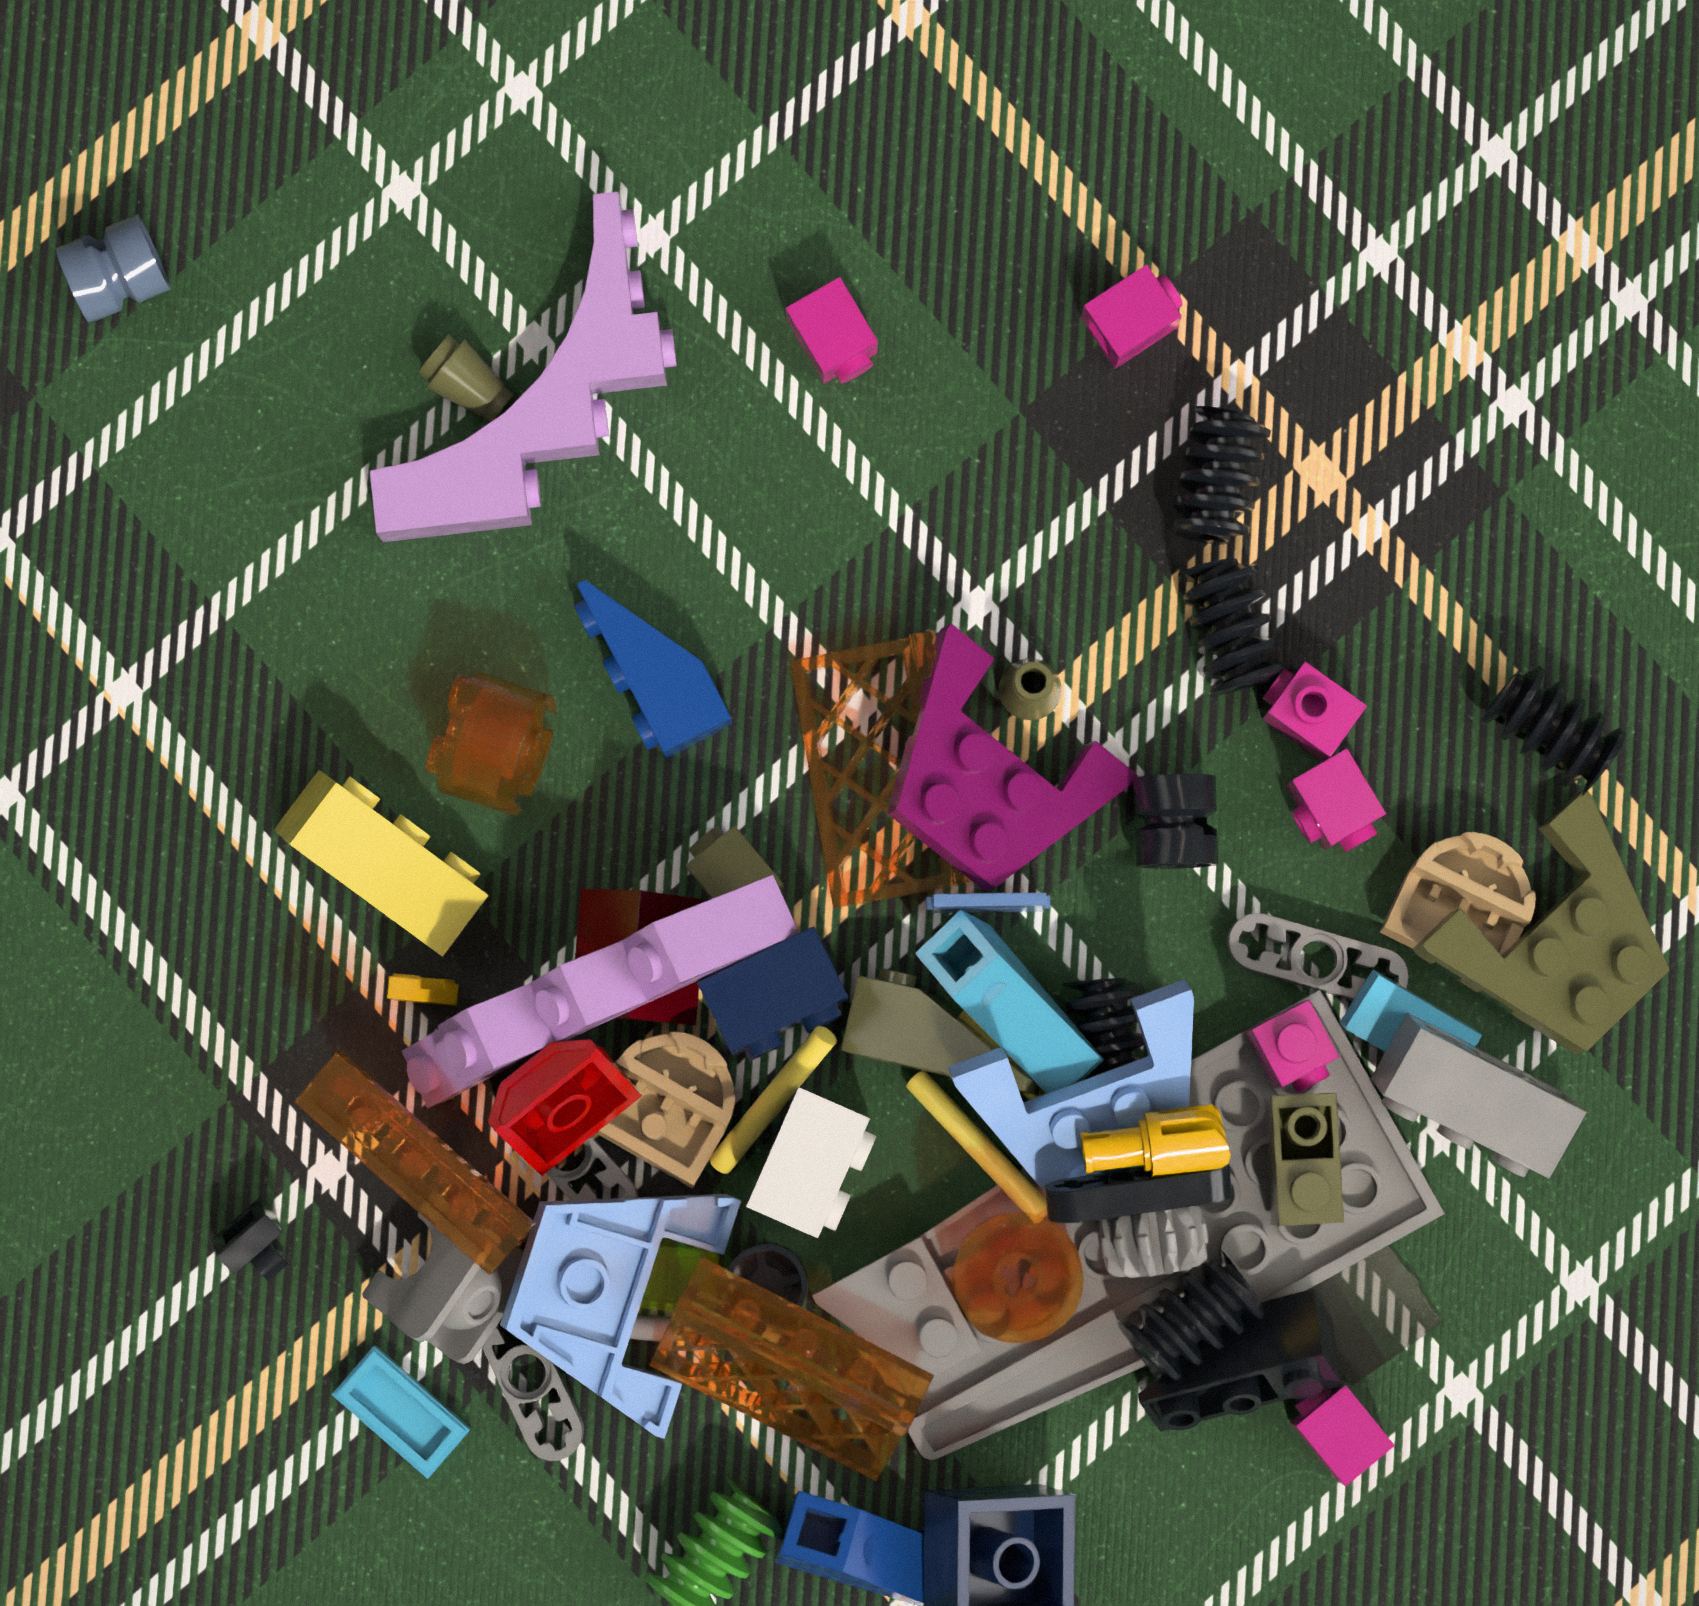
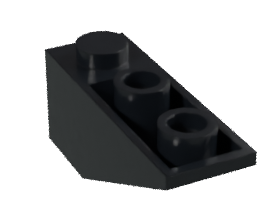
M1314 1289L1261 1302L1265 1316L1261 1319L1246 1310L1243 1311L1240 1316L1244 1332L1239 1335L1224 1326L1219 1330L1224 1347L1217 1350L1207 1342L1202 1343L1199 1346L1203 1359L1201 1364L1197 1366L1187 1358H1183L1178 1362L1182 1373L1181 1379L1176 1381L1164 1373L1158 1378V1381L1156 1379L1138 1394L1139 1403L1160 1432L1169 1429L1187 1430L1195 1427L1200 1421L1228 1414H1249L1263 1405L1290 1398L1308 1399L1318 1395L1322 1390L1341 1386L1342 1380L1333 1319Z

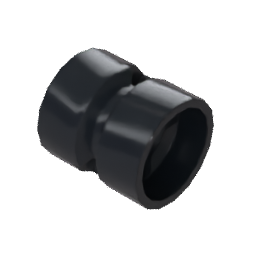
M1160 774L1135 777V814L1145 821V826L1135 832L1136 867L1146 869H1184L1217 866V829L1207 824V818L1217 811L1216 776L1209 774Z
M757 1243L744 1249L731 1262L725 1276V1296L731 1310L743 1322L758 1328L777 1327L790 1321L802 1309L808 1293V1274L802 1260L790 1248L778 1243Z

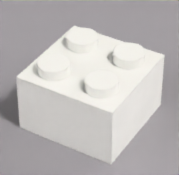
M799 1087L746 1207L816 1238L819 1237L823 1226L835 1231L851 1196L839 1190L850 1166L862 1171L876 1139V1135L865 1131L870 1118Z

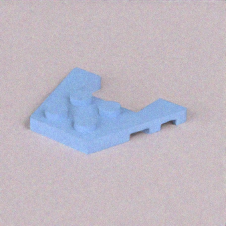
M1185 979L1130 999L1148 1052L1147 1057L1026 1102L1022 1101L1003 1047L948 1066L955 1087L1044 1192V1186L1056 1180L1143 1167L1141 1165L1093 1171L1091 1174H1086L1081 1147V1132L1087 1131L1091 1133L1138 1127V1120H1142L1143 1114L1146 1112L1189 1107L1194 996Z
M728 1194L539 1202L500 1325L653 1435L665 1439L682 1383L671 1377L622 1364L625 1351L662 1238H669L724 1255L741 1200Z

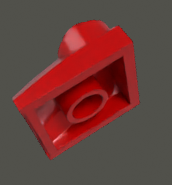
M591 1039L551 1042L500 1083L488 1123L505 1142L543 1176L642 1097V1095L615 1064L603 1047L597 1046Z

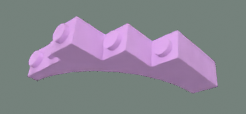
M618 192L593 194L594 244L585 291L566 338L541 376L505 413L464 441L420 460L370 470L376 533L383 542L532 525L530 508L541 507L540 485L537 469L526 470L525 464L600 455L598 438L609 436L605 399L593 400V394L667 386L665 368L677 366L673 329H660L657 312L634 314L633 309L645 308L641 271H629L626 248L638 247L634 209L622 210Z
M768 876L655 921L624 940L562 964L527 985L466 1008L438 1025V1030L402 1051L407 1062V1074L412 1086L417 1092L421 1093L427 1109L535 1056L551 1042L567 1041L799 934L774 876Z

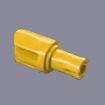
M1209 1104L1146 1112L1143 1114V1119L1138 1120V1127L1091 1133L1087 1131L1081 1132L1086 1174H1091L1093 1171L1143 1165L1144 1171H1150L1152 1177L1221 1169L1229 1163L1231 1154L1219 1109Z

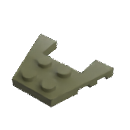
M1583 790L1575 793L1539 828L1546 839L1580 877V880L1502 956L1461 908L1450 912L1413 948L1414 952L1430 964L1439 963L1458 975L1457 981L1475 992L1483 991L1509 1007L1511 1009L1510 1014L1576 1055L1587 1052L1670 970L1593 796L1589 791L1582 796Z

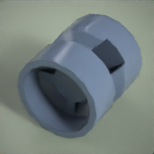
M138 214L105 227L104 239L100 241L86 235L56 248L63 273L88 323H93L121 311L124 298L131 297L140 303L171 290L168 277L156 248Z

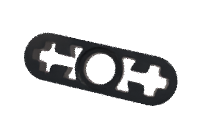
M1229 1163L1221 1169L1152 1177L1151 1172L1144 1171V1167L1065 1178L1050 1182L1044 1186L1047 1217L1049 1221L1055 1223H1079L1221 1202L1232 1197Z

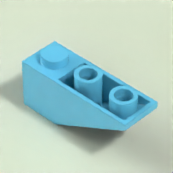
M960 909L915 953L949 995L1000 1047H1003L1004 1051L1046 1094L1083 1081L1104 1061L1101 1055L995 930L986 922Z

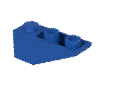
M586 580L577 584L584 600L573 606L590 639L599 634L603 635L612 656L602 660V663L618 694L630 689L641 711L630 717L647 750L659 745L665 758H668L733 724L731 716L701 660Z
M798 1491L790 1507L775 1563L913 1605L924 1606V1534L864 1510Z

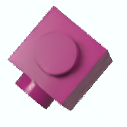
M1304 662L1295 674L1284 668L1262 698L1272 706L1262 720L1323 763L1332 756L1367 705L1310 664Z
M1347 748L1286 785L1298 806L1291 811L1292 817L1308 843L1311 844L1318 840L1322 848L1326 850L1339 842L1346 853L1378 834L1372 822L1384 816L1386 812Z
M1310 1000L1301 1002L1245 1031L1274 1088H1280L1291 1083L1296 1093L1303 1091L1331 1076L1325 1065L1339 1058Z

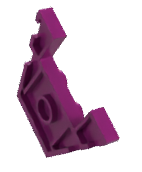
M949 624L941 628L936 635L933 650H936L930 676L925 678L918 700L922 705L914 734L908 737L887 814L982 890L987 891L997 887L1134 783V778L1138 777V775L1097 741H1093L1084 745L1057 788H1055L961 711V708L995 658L953 624Z

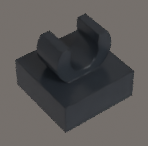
M260 1197L212 1238L217 1258L233 1275L250 1261L258 1272L269 1281L288 1265L283 1258V1251L274 1242L283 1233L277 1215Z

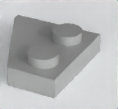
M921 1236L812 1295L819 1307L925 1382L982 1351Z

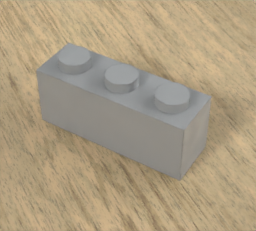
M1408 1012L1371 1077L1373 1083L1385 1096L1381 1103L1392 1112L1413 1122L1421 1114L1439 1123L1440 1125L1436 1131L1446 1139L1466 1149H1471L1473 1143L1477 1142L1495 1151L1491 1157L1493 1161L1522 1177H1525L1528 1170L1531 1169L1550 1178L1587 1113L1571 1095Z

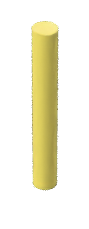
M823 1026L815 1027L713 1152L709 1160L717 1171L723 1174L731 1172L836 1044V1037L829 1029Z
M922 1070L913 1076L907 1083L906 1088L1033 1223L1042 1220L1047 1215L1046 1198L926 1071Z

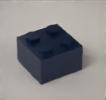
M814 926L697 982L731 1054L735 1056L745 1051L750 1061L785 1045L780 1034L803 1023L808 1034L817 1026H825L841 1018L842 1014L838 1006L848 1001V995Z
M1042 1484L925 1490L924 1606H1074L1075 1494Z

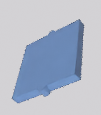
M1046 893L933 894V897H926V910H931V913H957L960 909L967 913L1042 912L1043 909H1050V896H1046Z

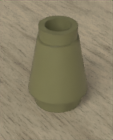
M450 334L446 336L418 372L419 375L429 382L426 387L427 389L479 417L482 416L488 422H492L514 395L505 387V384L466 339L460 343Z
M1025 658L1018 660L1004 671L1000 679L999 695L1002 704L1008 712L1023 720H1038L1046 717L1056 708L1061 698L1062 686L1057 672L1051 665L1040 659ZM1027 673H1035L1036 679L1043 678L1044 689L1034 694L1025 691L1021 685L1022 677Z

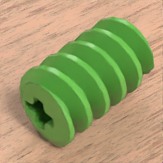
M728 1477L726 1479L734 1491L731 1497L714 1491L709 1495L718 1514L712 1517L696 1511L692 1516L702 1532L699 1538L683 1532H679L676 1536L686 1553L683 1558L663 1552L660 1556L670 1573L667 1578L649 1572L644 1576L651 1587L673 1606H716L710 1594L730 1599L735 1590L726 1574L746 1579L751 1573V1569L742 1554L746 1553L757 1558H763L768 1550L761 1540L759 1533L779 1538L784 1531L777 1517L766 1506Z

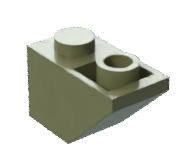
M1337 1093L1270 1096L1268 1178L1271 1225L1290 1226L1344 1223Z

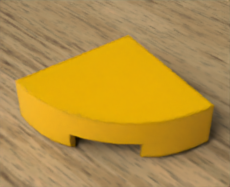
M393 973V976H389L387 998L394 1001L457 1006L459 984L449 979L423 978L417 975Z

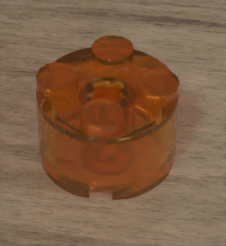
M482 672L475 674L472 678L459 675L453 683L448 698L447 709L449 712H452V716L445 737L441 735L436 736L430 747L426 762V770L438 775V788L440 792L511 816H517L523 809L515 803L516 798L519 794L531 798L549 754L554 731L543 728L545 711L556 714L557 704L555 697L551 694Z
M1009 1211L992 1215L971 1228L961 1240L956 1250L951 1270L954 1296L967 1319L978 1330L989 1337L1015 1344L1042 1339L1063 1327L1074 1314L1080 1302L1084 1284L1080 1256L1067 1233L1054 1222L1044 1217L1020 1211ZM1020 1258L1027 1260L1026 1272L1034 1277L1032 1286L1029 1289L1019 1286L1014 1295L1006 1293L1007 1281L999 1275L1001 1268L1004 1264L1015 1266Z

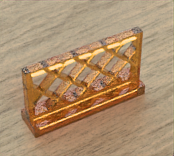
M934 630L910 634L909 638L790 661L833 908L837 909L975 884L940 855H938L941 875L917 880L898 867L897 864L916 838L910 831H908L889 860L861 841L880 811L888 812L889 805L886 803L893 794L902 761L875 741L895 712H898L916 726L922 705L918 701L924 679L930 676L936 654L933 646L938 632ZM903 654L907 678L893 699H890L864 681L879 658ZM865 661L857 674L843 666ZM833 667L852 680L831 711L812 698L808 672ZM859 687H862L888 705L867 736L839 717ZM908 693H910L913 714L901 706ZM814 709L826 716L819 729H817ZM835 723L862 742L842 773L823 760L820 746ZM870 748L899 767L878 798L850 779ZM825 771L837 778L829 792ZM845 785L873 804L853 835L833 821L831 805ZM836 833L848 841L840 854ZM857 847L882 864L884 868L869 889L846 893L842 867ZM892 872L906 881L883 886Z
M342 1051L335 1053L294 1101L489 1275L495 1272L508 1255L527 1242L530 1230L536 1223Z
M701 1257L681 1295L649 1366L875 1481L879 1478L899 1441L910 1428L934 1377L933 1374L703 1257ZM728 1349L736 1361L722 1362L714 1350ZM673 1351H692L699 1363H694ZM771 1379H786L794 1391H779ZM735 1380H749L757 1392H751L737 1385ZM844 1408L851 1420H836L829 1409ZM806 1409L814 1421H808L794 1414L792 1410ZM849 1439H864L873 1453L851 1443Z

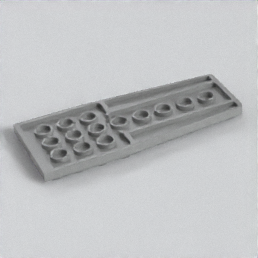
M1321 990L1310 994L1249 1029L1301 1002L1310 1000L1339 1055V1058L1325 1065L1331 1075L1328 1078L1298 1093L1295 1092L1291 1083L1280 1088H1274L1245 1031L1191 1060L1189 1107L1209 1104L1218 1107L1231 1154L1229 1165L1232 1197L1217 1203L1198 1205L1201 1208L1202 1218L1207 1226L1209 1241L1206 1243L1207 1257L1224 1267L1226 1264L1222 1254L1223 1251L1246 1279L1261 1302L1306 1291L1445 1214L1386 1107L1381 1103L1380 1096ZM1337 1093L1344 1223L1290 1226L1271 1225L1268 1178L1270 1096ZM1022 1167L1021 1169H1019V1171L1045 1197V1192L1030 1176V1174L1025 1170V1168ZM995 1185L920 1235L982 1351L925 1382L855 1331L854 1333L919 1453L926 1459L935 1460L1145 1366L1144 1362L1120 1331L1117 1323L1122 1319H1126L1141 1329L1143 1324L1138 1307L1146 1303L1162 1313L1164 1310L1159 1291L1167 1288L1181 1298L1184 1297L1180 1276L1187 1272L1201 1282H1204L1205 1278L1201 1265L1192 1267L1190 1270L1173 1272L1172 1274H1161L1152 1277L1140 1276L1129 1278L1127 1276L1118 1278L1108 1273L1104 1257L1100 1254L1098 1234H1100L1099 1220L1079 1223H1055L1049 1221L1046 1215L1039 1222L1033 1223L998 1185ZM1222 1324L1221 1326H1219V1330L1222 1329L1225 1325Z

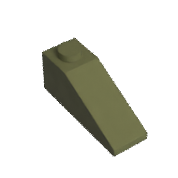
M887 969L879 970L877 980L858 976L841 1051L860 1057L950 1076L948 1066L997 1049V1047L934 995L915 988L916 976ZM1007 1056L1019 1092L1037 1096L1039 1086L1020 1066Z

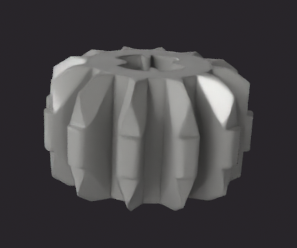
M1198 1206L1099 1220L1100 1234H1098L1100 1254L1104 1257L1108 1273L1118 1278L1127 1276L1129 1278L1140 1276L1152 1277L1161 1274H1172L1177 1271L1190 1270L1192 1267L1200 1266L1207 1260L1206 1243L1209 1242L1207 1226L1202 1218L1201 1208Z

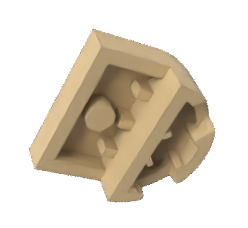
M1466 832L1460 836L1447 838L1438 843L1435 842L1416 860L1408 870L1380 929V933L1413 949L1450 912L1461 908L1502 956L1519 940L1524 927L1531 922L1535 909V891H1531L1528 877L1522 868L1523 860L1513 848L1493 836L1483 833Z
M669 1032L668 1034L653 1036L642 1041L638 1040L624 1051L617 1060L616 1065L630 1079L642 1097L596 1134L693 1189L722 1139L734 1110V1087L727 1069V1063L714 1047L691 1034Z

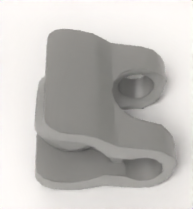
M433 1190L418 1211V1217L430 1229L432 1238L430 1254L425 1264L417 1273L406 1279L395 1280L388 1277L382 1271H377L363 1291L362 1296L407 1336L421 1342L428 1341L450 1359L465 1364L476 1357L502 1319L524 1251L472 1212Z

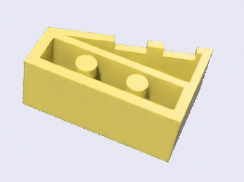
M318 770L275 827L274 831L300 853L443 957L488 897V894L474 885L481 873L451 851L443 861L424 848V845L431 836L401 814L393 824L373 810L380 798L350 776L341 786Z

